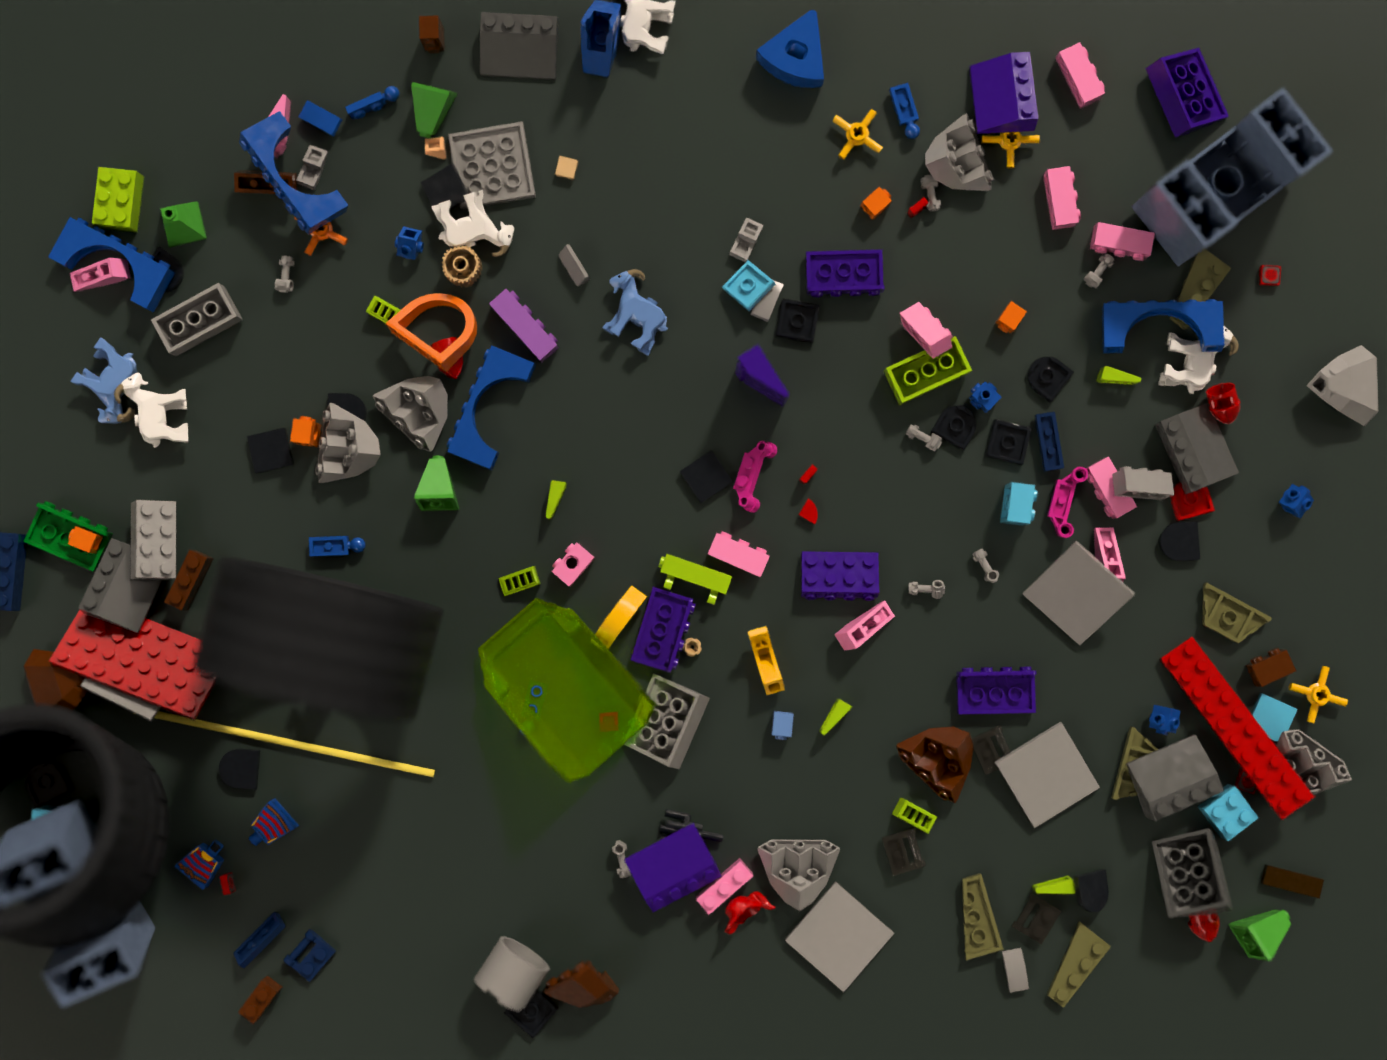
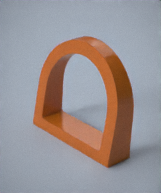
M442 293L424 295L411 301L386 322L392 334L445 372L471 347L477 334V321L468 304L456 296ZM436 306H449L459 310L465 316L466 324L461 336L442 353H438L405 329L425 310Z

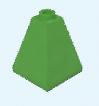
M412 82L416 130L420 132L419 136L431 138V135L436 134L457 97V93Z
M197 201L160 209L169 247L207 239Z
M437 455L429 459L415 493V501L421 511L459 510L448 465L443 456Z
M1274 909L1231 922L1228 925L1248 958L1270 961L1288 931L1291 922L1289 921L1290 916L1285 910Z

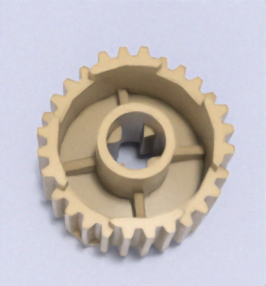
M458 245L457 248L454 246V249L446 250L447 253H444L445 257H442V268L447 279L456 284V286L460 285L461 287H469L474 284V281L477 282V278H480L479 275L482 274L480 272L482 271V263L476 252L471 247L468 248V246L464 247L463 245L462 247ZM465 263L464 268L460 269L458 267L459 264L463 265Z

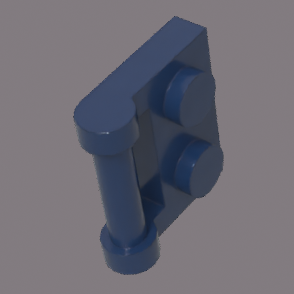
M309 929L298 946L290 955L287 954L283 960L310 982L336 950L313 930ZM313 941L316 945L299 963L296 960L297 957Z

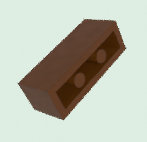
M239 170L234 173L235 192L275 194L274 187L271 183L265 181L262 171ZM278 172L284 182L297 190V173Z
M189 550L164 602L179 610H189L214 558L197 550Z

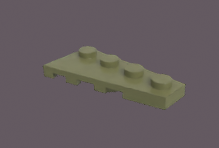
M1204 248L1196 254L1177 302H1185L1187 300L1205 302L1222 282L1231 267ZM1172 316L1169 318L1184 330L1189 326L1178 318Z
M978 873L962 878L965 959L969 960L1003 950L982 874Z
M1080 921L1076 926L1077 929L1074 936L1071 937L1067 952L1061 960L1062 963L1059 970L1056 971L1047 995L1063 1008L1111 947Z

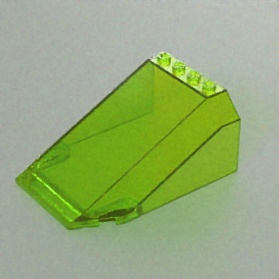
M535 598L478 648L479 657L481 658V669L484 675V687L547 764L567 783L587 777L647 725L656 706L639 683L572 609H566L539 598ZM538 685L542 688L541 696L534 697L531 694L533 686ZM536 687L533 689L535 695L540 694V688ZM530 704H534L537 707V713L535 712V707L529 706Z

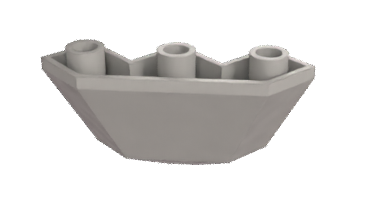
M967 113L935 137L925 153V165L934 180L951 189L989 191L992 190L991 181H993V176L987 168L984 159L985 152L982 145L979 144L975 132L977 130L973 119H969Z
M1362 345L1337 356L1307 384V387L1321 399L1363 426H1366L1379 412L1377 357Z
M431 376L410 378L373 395L376 408L419 449L429 452L434 449L447 419L448 394L440 379Z
M329 403L322 415V434L319 439L318 463L315 467V474L318 475L319 483L358 476L375 466L380 457L379 440L367 423L334 403Z
M1291 730L1281 733L1276 747L1313 795L1352 780L1343 760L1302 731Z
M771 839L758 847V853L770 884L785 903L799 911L813 903L826 886L840 852L838 846L826 840Z

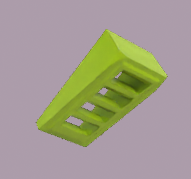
M377 296L373 297L366 309L367 314L385 324L389 321L388 318L392 311H395L394 315L400 311V309ZM380 303L381 305H380L378 311L375 313L374 311H375V309L377 308L378 304ZM385 307H387L388 309L384 317H382L381 314L384 311Z
M1104 366L1100 369L1096 382L1134 385L1141 382V377Z
M551 481L546 510L547 519L553 518L567 487V482Z
M535 566L498 578L504 596L541 584ZM528 572H530V574H531V577H532V580H533L532 583H529V580H528V577H527V574H526V573H528ZM522 574H523V577H524V580H525V583H526V585H524V586L522 585V582H521V579H520V576H519V575H522ZM513 577H516L518 588H515ZM507 579H509L512 588L509 591L505 582Z
M839 698L836 699L819 732L823 735L827 734L853 706Z
M902 797L892 812L894 816L929 834L937 816ZM912 808H914V811H913L912 815H911L910 818L908 819V816H909V814H910ZM919 812H921L920 817L918 818L917 822L915 823V820H916V818H917ZM926 815L929 816L924 826H921Z
M1069 876L1037 883L1032 886V889L1039 894H1076L1074 881Z

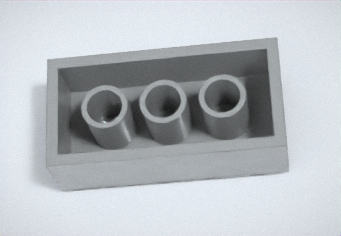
M220 283L211 286L151 319L168 353L174 356L184 353L243 320L226 288Z
M135 500L131 502L130 580L175 579L176 501Z

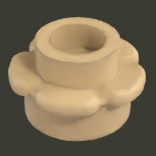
M688 638L685 641L686 643L683 644V651L690 657L698 655L702 650L701 642L698 639Z

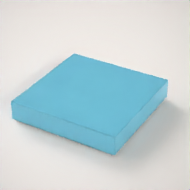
M747 260L722 288L745 309L750 311L776 284Z
M1260 693L1251 714L1269 738L1278 743L1281 733L1289 730L1297 709Z

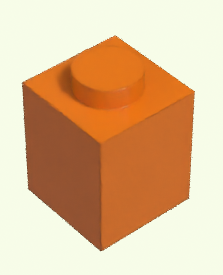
M878 187L862 201L861 207L874 220L891 204V195L887 190H882Z
M1011 301L995 323L1001 331L1012 333L1027 311Z
M75 526L68 536V545L96 554L103 535Z

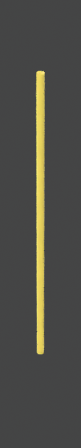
M158 711L154 717L165 721L423 776L434 777L435 770L208 721L198 719L193 721L183 716Z

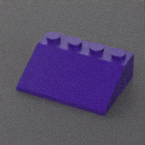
M1199 48L1162 57L1145 68L1175 138L1229 117Z
M1030 52L1009 53L970 65L977 134L1035 131L1039 118Z
M759 345L740 355L735 369V374L740 382L744 380L746 385L777 404L784 406L789 398V393Z
M694 823L624 859L652 912L722 877L716 861Z

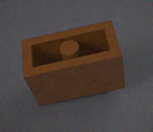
M438 15L419 16V39L425 51L432 54L445 51L444 27Z
M1279 648L1268 651V655L1264 657L1257 656L1250 660L1251 663L1246 665L1254 685L1258 687H1263L1296 672L1288 651Z
M267 975L261 980L238 1013L254 1024L282 989V986Z

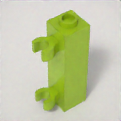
M666 554V557H661L658 566L661 568L660 572L668 574L663 586L664 588L671 590L675 577L711 589L707 602L713 605L715 604L718 592L726 595L732 578L730 575Z

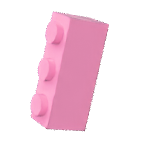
M1079 42L1060 51L1056 56V60L1079 107L1082 108L1101 99L1105 94V87L1096 75L1095 66L1088 59L1086 48L1082 47Z
M1070 166L1047 169L1043 176L1052 230L1075 227L1081 219L1080 210L1076 207L1078 196L1077 191L1073 188L1075 181L1073 171L1071 172Z
M1098 222L1093 228L1090 249H1095V252L1102 254L1111 252L1117 257L1132 256L1134 260L1143 261L1151 255L1155 233Z
M920 302L900 312L902 326L932 359L952 348L951 332L947 328L944 329L939 319L934 318L927 307L924 308Z
M1109 457L1103 458L1086 468L1088 471L1087 481L1095 487L1094 493L1099 500L1103 501L1105 505L1104 511L1108 517H1112V519L1118 518L1137 507L1133 498L1115 496L1112 474L1117 472Z
M726 532L716 533L708 555L761 577L770 557L766 554V550L760 547H756L755 550L749 547L750 543L741 539L738 542L732 540V535Z
M741 858L721 874L722 877L711 882L696 895V900L708 914L713 912L753 877L752 871Z

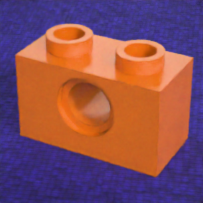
M300 416V419L293 418L290 442L318 448L321 425L316 423V420L311 417Z

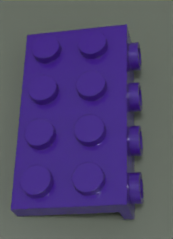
M882 249L806 251L807 295L811 294V297H822L823 294L839 297L845 293H850V296H861V293H869L870 296L880 295L885 290L883 285Z
M802 551L801 597H805L807 600H815L817 598L835 600L836 598H844V600L848 601L855 600V598L872 601L878 598V552Z
M653 587L631 661L671 673L672 669L676 670L679 659L675 657L677 651H682L684 640H681L683 632L687 633L690 625L687 618L689 614L693 615L696 605L692 603L693 599Z
M981 667V671H973V668H962V671L956 672L957 714L1036 713V671L1031 670V667H1019V670H1012V667H1000V671H993V667Z

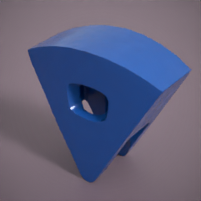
M595 0L582 18L581 52L584 73L609 76L619 40L620 4Z
M815 10L808 11L757 49V61L777 79L805 88L823 86L824 72L818 18Z

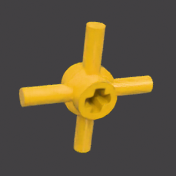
M870 109L861 123H853L851 125L838 115L834 117L832 122L847 131L846 138L848 142L838 155L841 159L844 160L854 145L860 146L865 144L878 154L881 152L883 147L869 138V130L867 128L877 114L875 110ZM860 132L861 135H858L857 137L854 135L855 133Z
M1005 132L1000 135H982L981 143H999L1003 149L1007 150V168H1014V150L1021 143H1039L1040 141L1039 135H1021L1020 132Z
M1322 666L1318 682L1309 687L1294 683L1289 685V690L1306 695L1307 700L1311 703L1307 722L1315 723L1319 706H1323L1327 702L1347 706L1348 699L1331 695L1328 687L1325 685L1330 670L1329 667Z

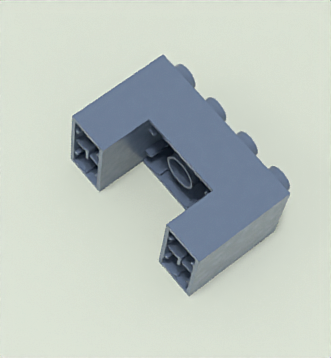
M1282 88L1190 161L1184 162L1155 184L1131 207L1149 231L1155 233L1154 237L1178 267L1214 242L1282 188L1332 152V149L1285 89Z
M81 799L7 830L0 841L1 908L22 898L26 905H29L48 896L67 882L85 861L97 839L99 829ZM141 902L133 910H130L129 914L106 932L96 935L95 938L68 947L60 946V948H53V954L42 976L62 1008L138 975L155 930V926Z

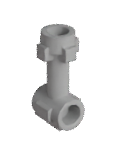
M931 174L925 175L921 178L922 189H927L929 202L926 208L929 209V212L940 210L941 201L936 199L934 188L938 187V181L934 180Z
M1107 253L1099 258L1101 263L1094 272L1089 271L1083 279L1086 282L1085 284L1091 288L1094 287L1096 289L1103 280L1100 278L1101 274L1107 267L1111 268L1114 264V258Z
M281 256V260H279V265H282L281 279L275 280V289L279 290V292L288 293L294 287L293 280H289L290 267L294 266L293 257Z
M910 424L906 431V435L909 438L913 439L916 437L926 442L925 447L933 451L939 449L942 443L941 437L934 433L929 436L919 431V426Z
M981 548L972 553L974 556L973 560L975 562L979 561L985 571V581L997 582L999 572L998 570H992L985 558L988 555L987 552Z
M941 580L933 581L932 585H918V582H909L908 594L917 595L918 592L932 593L933 598L940 599L945 594V585Z
M617 840L615 845L612 846V851L617 854L620 867L617 869V874H619L620 878L629 877L631 872L624 861L626 858L624 852L627 850V844Z

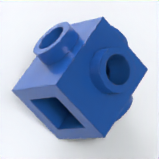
M403 226L395 239L397 256L415 260L418 254L422 253L424 242H421V230Z
M983 382L981 385L977 383L970 390L972 392V395L969 397L972 400L971 404L978 410L981 408L985 413L1001 399V396L996 392L997 388L990 382Z
M1292 484L1284 492L1279 503L1284 511L1301 518L1306 510L1310 509L1314 499L1310 495L1309 489L1302 485L1298 487Z
M1154 705L1149 717V727L1155 728L1156 733L1168 735V732L1176 733L1180 723V710Z

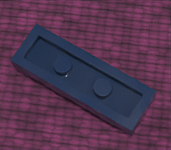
M1055 412L1034 415L1044 472L1063 469L1064 462Z
M273 912L233 952L239 966L245 968L286 927L280 914Z

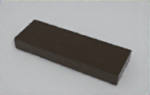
M1265 864L1261 883L1320 899L1324 879Z

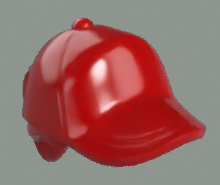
M754 891L749 896H737L731 899L725 908V913L729 918L725 932L728 934L734 933L739 924H743L747 918L757 914L761 908L773 910L775 906L770 904L767 898L758 891Z

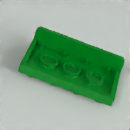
M44 501V503L37 502L36 506L39 508L23 542L92 572H96L113 536V533L107 531L108 527L98 523L96 526L90 524V519L82 516L78 519L72 516L73 512L63 508L61 511L55 509L56 505L48 501ZM75 526L103 535L96 554L68 545V536Z

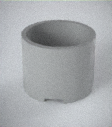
M502 936L474 977V980L485 993L489 990V993L498 999L497 1002L510 1009L520 1011L526 1007L550 968L530 948L514 939Z

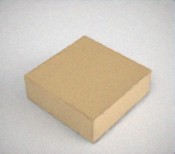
M559 156L555 175L574 180L578 160Z

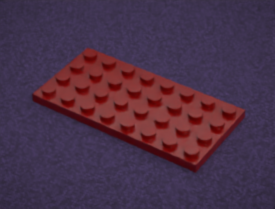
M79 610L49 660L52 665L193 721L196 720L216 683V680L198 673L193 668L197 649H200L198 648L200 639L145 618L139 633H135L85 615Z

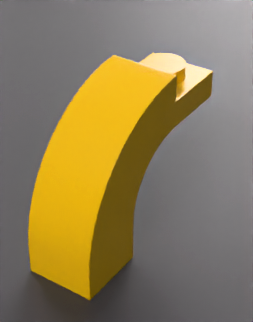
M631 586L607 616L591 641L607 652L647 596Z
M764 626L748 631L766 695L784 691L783 680L767 627Z

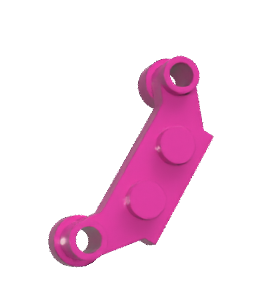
M759 441L754 449L749 453H744L733 489L737 490L739 505L751 513L758 511L760 507L759 500L753 497L752 494L765 457L773 458L777 454V446L771 442Z
M1084 467L1073 469L1069 475L1062 480L1057 479L1055 482L1047 517L1051 518L1057 535L1062 538H1068L1074 532L1073 526L1067 523L1076 484L1088 478V471ZM1076 472L1080 474V478L1076 477ZM1063 527L1066 530L1065 534L1061 531Z

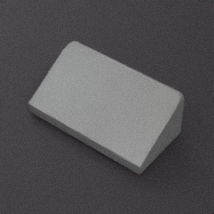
M567 244L559 253V258L576 286H580L589 281L590 278L571 246Z

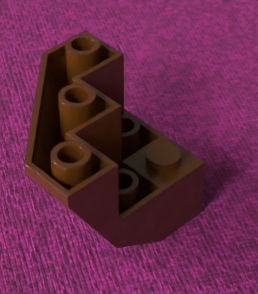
M33 649L23 667L34 704L57 706L72 712L87 693V690L81 688L86 678L50 664L49 660L54 652Z
M956 727L929 728L896 745L900 759L939 797L945 801L957 802L971 768L973 743L969 732Z
M590 961L586 963L580 962L571 971L569 969L565 970L558 978L552 977L545 983L546 987L544 989L546 995L579 1008L604 1004L619 993V988L606 971L603 973L598 972Z

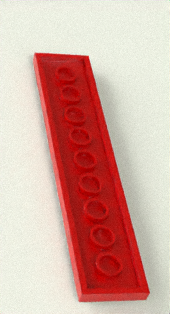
M1190 637L1160 658L1161 662L1280 819H1284L1314 798V795L1193 637Z

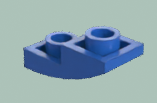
M308 100L299 115V118L332 136L335 135L342 122L341 118Z

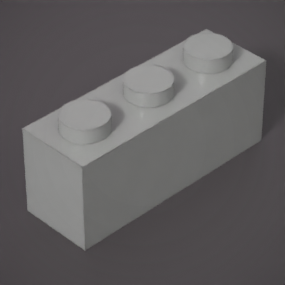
M1126 466L1121 467L1119 471L1112 474L1115 496L1163 500L1174 495L1172 474L1163 472L1161 469L1148 471L1147 468L1132 469V467Z

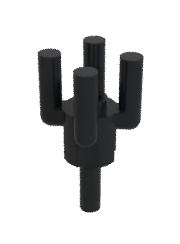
M665 809L664 817L682 820V823L666 820L665 825H660L659 832L671 835L693 823L691 822V815ZM694 823L703 839L717 842L723 841L722 834L703 831L702 824Z

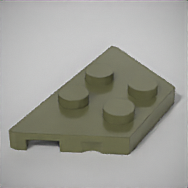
M1209 583L1203 584L1202 625L1229 640L1240 643L1249 634H1253L1259 627L1272 620V617Z
M1134 727L1129 728L1111 798L1115 800L1128 796H1137L1126 763L1158 750Z

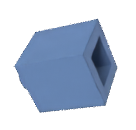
M773 711L771 734L775 735V739L787 740V737H791L793 713Z

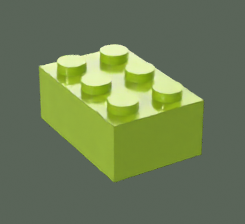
M98 167L92 224L100 229L137 232L144 176L134 170Z

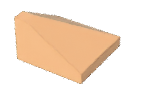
M444 137L425 139V154L446 159Z

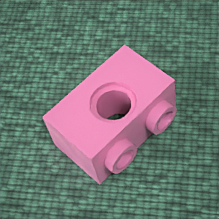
M571 543L565 550L567 554L564 558H558L552 565L554 568L552 572L569 587L573 585L595 559L579 543L575 545ZM570 558L577 560V566L574 569H570L567 566V561Z

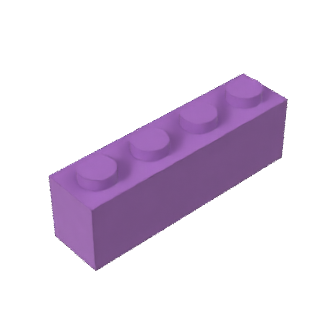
M505 289L489 305L542 363L558 349L556 344L558 340L552 333L547 334L543 330L545 326L539 319L535 321L531 317L532 311L526 305L521 306L518 302L520 298L513 290L509 292Z

